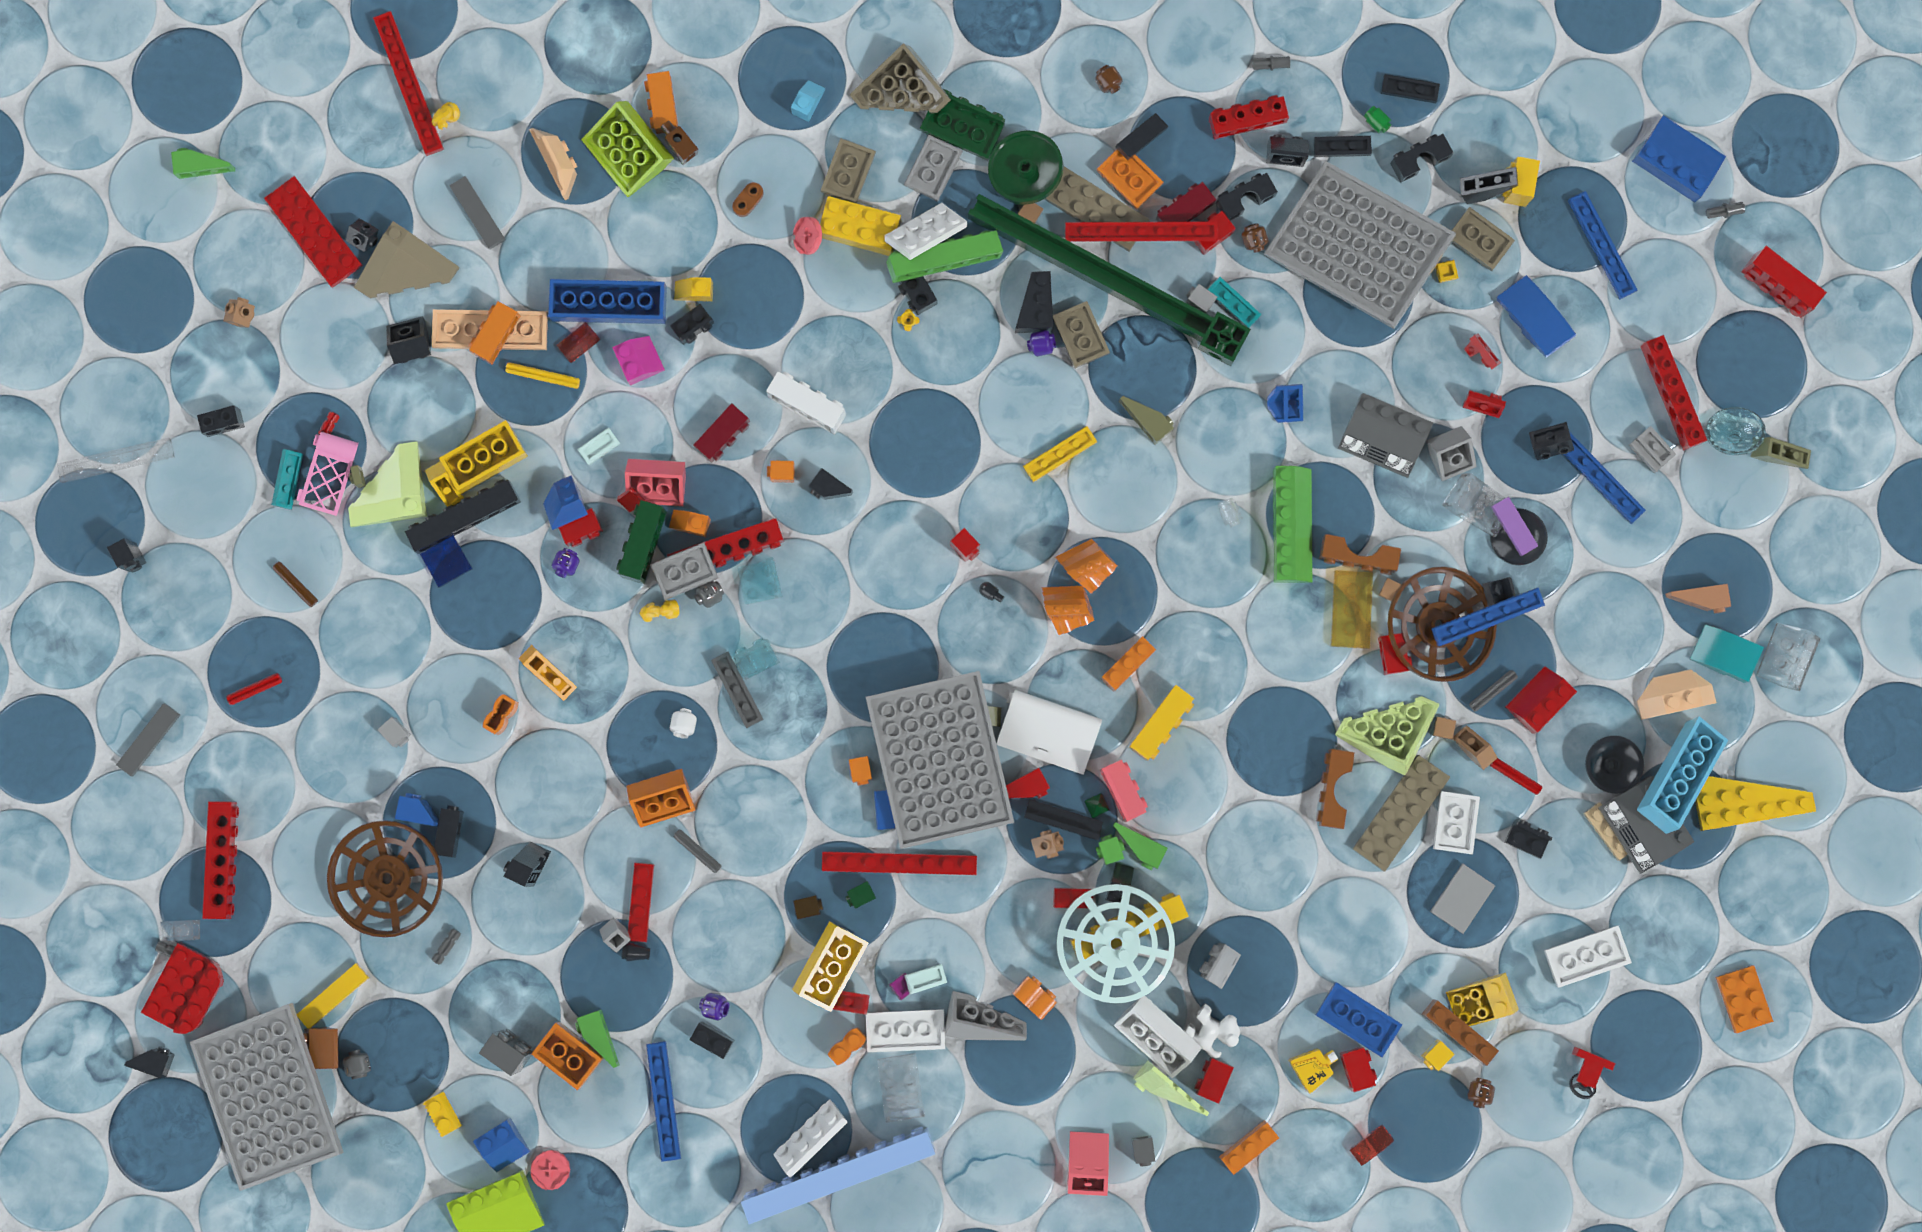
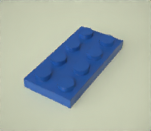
M1337 982L1334 983L1315 1014L1380 1057L1384 1056L1403 1025Z

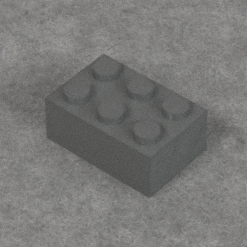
M506 1029V1031L500 1030L492 1033L479 1054L512 1076L521 1072L532 1056L533 1051L531 1050V1045L523 1040L522 1042L515 1039L516 1035Z

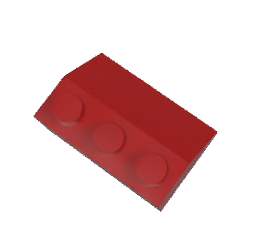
M1544 666L1505 708L1532 734H1535L1556 715L1577 691L1563 677Z

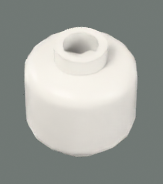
M682 708L680 711L673 713L670 730L678 738H688L695 731L697 718L691 713V710Z

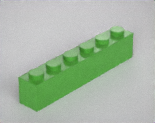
M986 230L979 235L973 236L968 234L963 236L962 239H948L944 243L933 246L911 260L900 252L895 251L889 255L886 263L892 282L896 283L999 259L1003 253V248L997 230L992 232Z

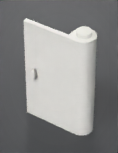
M1015 690L1014 693L1010 692L1006 702L1010 705L996 745L1084 775L1102 719Z

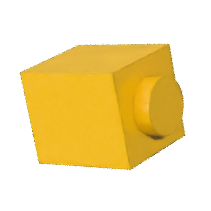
M1437 1039L1421 1056L1425 1059L1423 1063L1430 1070L1434 1068L1439 1071L1455 1054L1441 1040Z

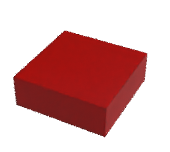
M632 487L617 497V501L629 513L635 509L636 504H640L641 500H645Z

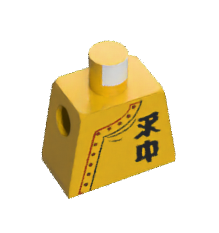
M1317 1048L1290 1058L1288 1061L1305 1090L1310 1094L1334 1074L1329 1065L1339 1059L1333 1050L1323 1055L1320 1049Z

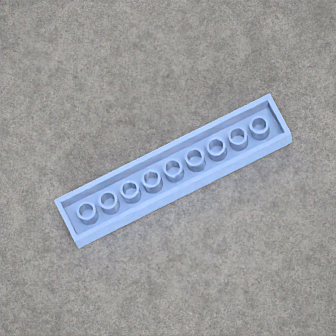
M922 1126L915 1128L907 1136L904 1133L893 1137V1141L886 1143V1140L878 1142L870 1150L867 1147L859 1149L854 1156L850 1157L849 1154L839 1157L835 1163L831 1164V1161L820 1164L819 1169L814 1171L812 1168L802 1171L798 1177L794 1178L793 1175L790 1178L788 1176L783 1178V1181L779 1184L772 1182L765 1185L761 1191L753 1189L746 1192L741 1204L748 1224L935 1155V1147L928 1128L923 1129Z

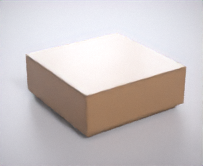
M1035 203L1023 205L1018 215L1036 223L1044 209Z
M1386 578L1378 596L1392 601L1396 591L1402 584Z
M1436 717L1433 736L1452 740L1456 720Z

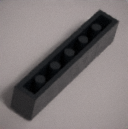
M505 479L499 480L494 484V487L481 489L477 492L478 495L472 498L470 496L460 500V504L456 506L450 505L444 508L442 513L426 517V521L420 524L417 522L408 527L409 530L405 531V534L414 552L420 554L521 503L512 483L509 480L505 481Z

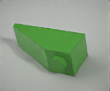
M179 148L177 151L171 152L173 173L179 179L235 172V167L230 162L188 148Z
M1114 822V829L1137 859L1143 862L1141 866L1151 871L1153 868L1158 869L1168 848Z
M602 1009L578 1017V1022L575 1023L577 1032L579 1034L582 1033V1037L613 1068L619 1066L620 1064Z

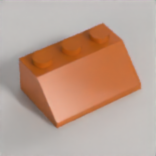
M682 769L626 786L628 799L640 828L696 811Z

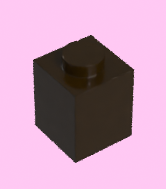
M817 895L793 900L797 920L820 915V910H824L822 899H818Z

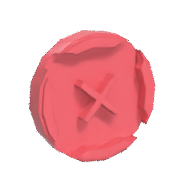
M802 217L795 224L793 230L795 240L793 239V243L800 254L811 255L818 250L821 244V226L814 217Z
M543 1151L535 1157L531 1164L532 1180L542 1189H558L569 1178V1161L559 1151Z

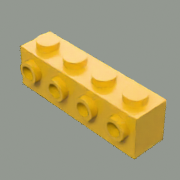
M1175 685L1130 744L1129 748L1146 761L1150 758L1154 760L1160 752L1157 748L1161 743L1166 744L1171 737L1169 732L1173 727L1175 729L1178 728L1183 721L1180 717L1184 712L1188 714L1193 708L1194 704L1192 701L1195 698Z

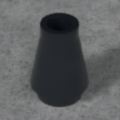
M630 942L622 948L621 959H625L626 962L649 960L650 948Z

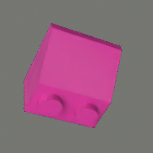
M650 336L630 339L612 347L630 386L665 371Z

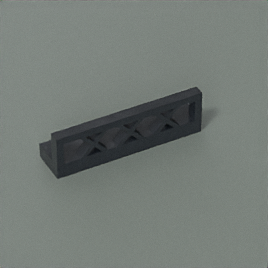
M1029 799L1024 816L1026 819L1094 840H1099L1103 825L1102 821Z

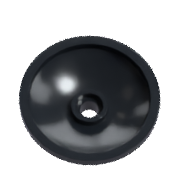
M1517 508L1538 547L1520 556L1498 518L1494 521L1490 530V543L1493 551L1501 560L1511 565L1520 566L1534 562L1543 554L1547 545L1548 534L1545 524L1539 516L1529 510Z
M1607 736L1599 739L1590 747L1585 760V768L1590 781L1598 789L1607 793L1618 794L1624 793L1638 784L1644 771V759L1640 749L1631 740L1622 736ZM1610 761L1614 763L1612 769L1608 766Z

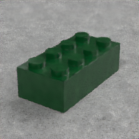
M642 500L640 504H636L633 514L636 517L634 523L631 522L628 528L630 536L622 547L624 555L622 559L618 560L616 567L618 574L622 578L645 584L667 514L664 507Z

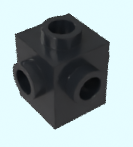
M359 218L349 226L345 241L365 252L377 244L379 230Z

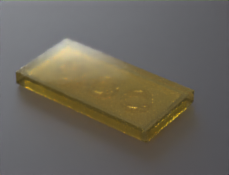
M1334 571L1330 647L1370 649L1373 572Z

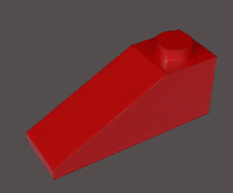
M1040 768L1006 785L1009 798H1033L1037 796L1039 799L1047 795V790L1050 789Z

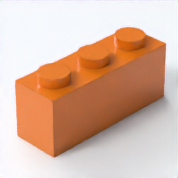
M664 71L647 74V81H644L646 92L650 94V99H647L648 109L652 110L653 117H650L651 129L655 128L656 134L664 133L661 126L667 121H670L677 128L678 121L670 72Z
M497 301L496 305L493 304L488 312L489 317L481 323L479 334L469 344V351L473 355L491 365L521 317L517 311Z
M1142 636L1100 679L1115 692L1156 649Z
M1264 1120L1221 1154L1219 1158L1234 1175L1278 1140L1279 1137Z

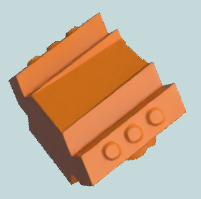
M1092 539L1055 557L1067 573L1090 593L1095 591L1117 567V564Z
M1083 586L1041 587L1045 610L1053 622L1058 635L1068 633L1075 628L1085 626L1094 621L1093 610Z

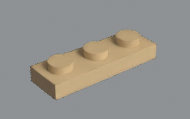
M1598 802L1583 814L1617 861H1620L1628 854L1598 807L1602 804Z

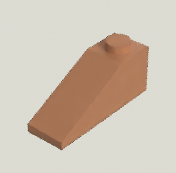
M1728 584L1673 591L1665 594L1666 598L1705 611L1713 610L1714 614L1726 612L1725 608L1731 607Z

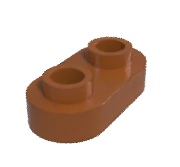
M756 182L749 183L734 200L732 207L737 216H748L761 201L764 192L760 184ZM756 189L757 193L751 194L750 191ZM743 203L745 204V207L743 209H740L738 207L739 204Z

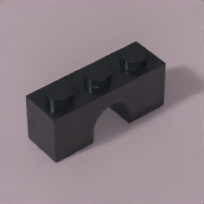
M1434 134L1426 139L1427 142L1423 144L1418 142L1410 147L1411 150L1405 153L1400 151L1393 156L1394 158L1390 164L1400 183L1419 173L1421 170L1417 164V158L1427 157L1433 166L1451 158L1454 152L1444 134L1439 136Z
M1258 173L1251 178L1250 182L1246 184L1241 182L1234 187L1235 190L1231 192L1227 190L1219 194L1215 204L1219 211H1223L1231 221L1242 215L1245 210L1241 203V198L1251 196L1256 199L1258 205H1261L1276 197L1278 191L1268 173L1263 175Z

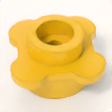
M906 309L901 316L897 317V322L904 326L905 331H911L915 324H919L920 319L914 315L911 309Z

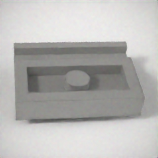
M1651 426L1629 444L1631 449L1653 473H1656L1676 455Z

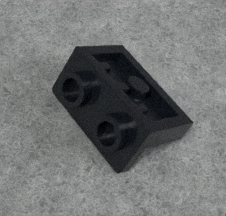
M699 304L672 323L670 327L683 345H685L686 343L694 342L697 339V335L701 332H708L713 327L714 321L703 306Z
M1567 422L1529 432L1537 460H1545L1556 455L1574 451Z
M1511 577L1482 584L1488 606L1516 596Z
M1524 820L1513 822L1504 843L1541 859L1548 842L1552 841L1553 837L1549 836V832L1544 829L1538 828L1536 830L1531 828V824Z

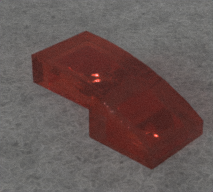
M1380 1125L1367 1134L1366 1138L1351 1147L1350 1152L1360 1165L1363 1166L1394 1142V1139L1386 1128Z

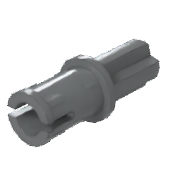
M1290 56L1254 58L1252 60V67L1254 70L1270 69L1271 71L1278 68H1290Z
M1743 202L1723 203L1720 207L1706 209V216L1710 219L1722 216L1728 218L1732 215L1744 214L1745 204Z

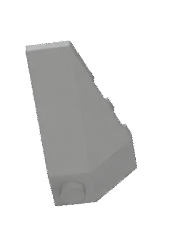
M952 992L945 1020V1036L962 1040H1026V1022L1008 1013L1002 1014L994 1010V1006L990 1004L986 1006L976 1001L977 998L972 995Z

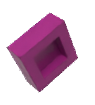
M906 973L901 974L889 984L899 1000H903L910 994L904 976L907 975Z

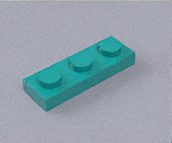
M1221 277L1207 289L1217 296L1216 301L1242 325L1248 328L1262 315Z
M283 449L272 506L292 510L303 459L302 453Z

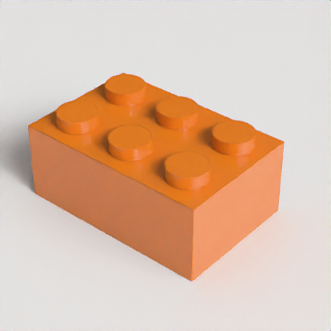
M559 1021L552 1026L531 1054L576 1090L582 1088L604 1059L593 1047Z

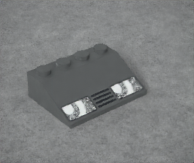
M1362 393L1358 398L1337 449L1408 478L1426 442L1433 422Z
M1653 775L1641 779L1631 789L1618 794L1598 807L1639 874L1644 873L1694 843L1684 824H1682L1680 829L1666 834L1637 811L1639 804L1654 780Z

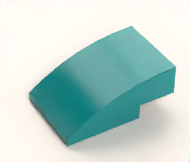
M1704 625L1690 660L1722 675H1728L1738 681L1747 683L1750 681L1764 647L1724 630Z

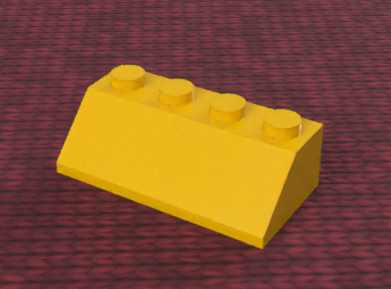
M829 921L792 990L799 996L831 1012L866 949L868 942Z

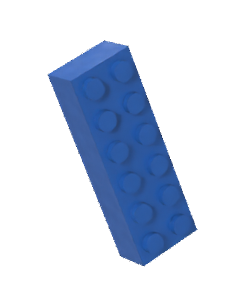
M550 279L548 317L552 322L666 324L667 286L665 282Z

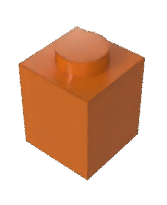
M771 461V466H767V477H770L771 482L794 483V461Z
M868 756L849 759L853 783L857 782V786L869 784L868 780H872Z

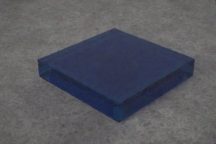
M454 535L420 554L439 588L473 569Z

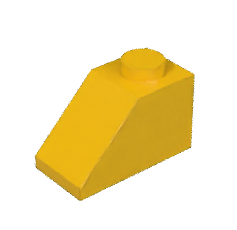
M691 277L675 281L674 300L712 301L713 281L711 278Z
M441 461L425 470L429 482L446 507L454 506L464 499L463 495L455 488Z

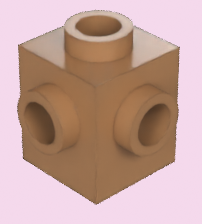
M238 297L237 300L229 299L225 306L223 321L237 327L249 328L250 322L254 318L255 306L248 304L249 300Z
M1051 830L1040 832L1041 837L1031 839L1036 858L1046 855L1047 859L1059 856L1058 852L1064 850V841L1059 831L1052 833Z

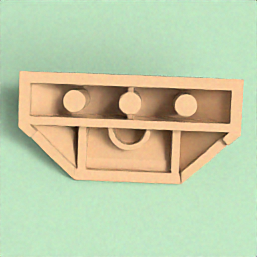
M534 128L529 129L564 200L569 199L577 176L574 169L577 165L573 157H568L566 152L569 149L565 141H560L556 135Z
M1691 669L1652 678L1637 700L1641 720L1717 703L1712 684Z

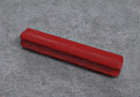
M275 673L227 695V701L230 705H234L282 683V678L278 673Z
M1499 758L1490 764L1492 768L1535 795L1541 792L1542 785Z

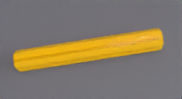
M508 362L505 371L509 374L578 389L580 385L579 378Z

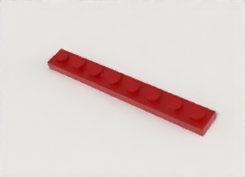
M389 11L373 17L425 155L429 156L444 150L436 126H433V118L392 12Z
M1065 222V239L1070 242L1218 241V222Z
M822 852V871L977 875V856Z

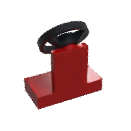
M1574 1047L1572 1054L1583 1058L1584 1061L1580 1072L1571 1077L1569 1087L1577 1097L1590 1099L1596 1093V1085L1603 1067L1613 1071L1616 1063ZM1577 1077L1576 1081L1578 1083L1573 1084V1078ZM1575 1088L1586 1091L1589 1096L1581 1095Z

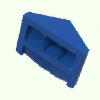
M1302 384L1278 385L1268 395L1267 408L1278 423L1303 421Z

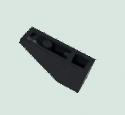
M1516 167L1460 178L1461 196L1466 204L1486 201L1518 186Z

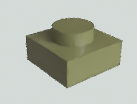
M358 465L350 467L351 473H349L351 483L355 484L358 488L365 487L366 482L362 468Z

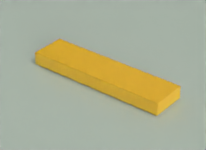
M1088 426L1028 462L1023 468L1034 483L1096 444L1097 440Z
M355 963L296 1014L306 1028H312L370 977L358 963Z

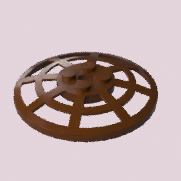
M1432 567L1410 576L1398 588L1388 611V634L1397 657L1411 672L1430 681L1449 682L1465 678L1483 665L1493 648L1497 624L1488 627L1487 632L1478 631L1468 635V639L1460 651L1454 645L1455 641L1437 646L1431 628L1435 627L1436 620H1440L1444 624L1459 618V615L1464 611L1467 614L1474 612L1472 606L1482 601L1484 608L1488 607L1481 584L1472 576L1458 569ZM1428 574H1445L1442 585H1431L1421 589L1417 580L1419 577ZM1453 576L1466 582L1474 589L1477 595L1467 600L1459 591L1451 588L1450 584ZM1411 584L1415 594L1407 601L1403 612L1394 610L1399 595L1405 587ZM1431 591H1440L1438 602L1429 604L1424 594ZM1448 593L1456 597L1462 604L1454 608L1446 603ZM1416 599H1418L1422 607L1417 616L1408 614ZM1393 618L1401 620L1405 644L1400 648L1396 644L1393 633ZM1407 622L1416 624L1417 635L1412 639L1409 638L1407 632ZM1474 638L1485 639L1486 642L1481 654L1470 665L1463 656L1471 648ZM1421 641L1430 646L1429 657L1420 653L1414 646ZM1447 647L1452 654V657L1446 659H1436L1437 648ZM1410 650L1417 658L1428 663V674L1414 668L1403 655ZM1457 661L1463 668V671L1451 676H1436V665H1447Z
M374 821L352 830L336 846L328 865V893L336 912L352 928L373 937H396L416 929L433 913L442 892V866L433 845L418 830L397 821ZM380 827H398L411 832L406 842L397 838H383ZM372 828L375 840L364 844L357 852L346 847L355 836ZM417 838L422 840L429 848L436 865L425 866L421 855L413 847ZM385 843L396 844L403 848L398 856L387 854ZM377 845L380 856L372 861L362 856L369 848ZM409 852L416 858L420 866L419 868L409 869L404 861ZM342 853L352 860L348 867L347 882L336 884V866ZM358 862L366 867L363 879L354 881V870ZM437 872V891L431 904L423 898L427 887V874ZM385 873H389L392 876L390 883L384 882L383 875ZM421 875V887L419 893L410 888L411 877ZM365 887L371 895L366 904L359 897L356 888ZM349 890L354 902L362 909L355 919L343 907L337 892ZM404 894L414 900L406 908L398 910L397 899ZM378 900L389 902L390 913L374 910L373 907ZM418 904L426 910V913L415 923L400 929V916L409 913ZM368 914L377 918L391 919L392 930H376L363 925L362 922Z

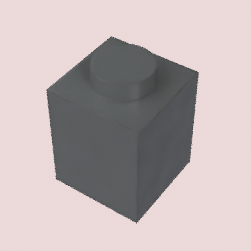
M1152 1136L1132 1138L1135 1163L1140 1164L1141 1167L1150 1166L1151 1162H1155Z

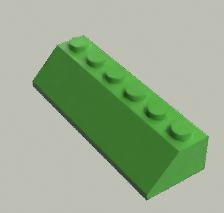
M1275 466L1273 469L1274 583L1313 582L1312 473L1309 468Z

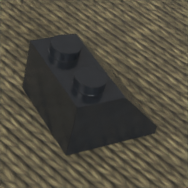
M1279 134L1270 136L1267 146V164L1304 167L1309 157L1308 140H1303L1302 137L1298 136L1292 138H1284L1283 135Z
M423 316L386 326L387 347L394 364L406 363L409 360L422 359L431 355V344Z

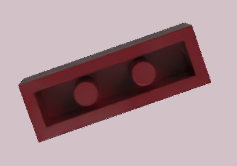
M1203 182L1200 184L1195 183L1188 188V192L1185 195L1179 194L1175 197L1171 205L1161 207L1157 211L1156 220L1157 222H1191L1213 206L1216 198Z
M731 403L693 446L711 463L714 460L718 461L724 454L722 451L727 446L731 447L737 439L735 437L740 432L744 433L748 429L750 420Z

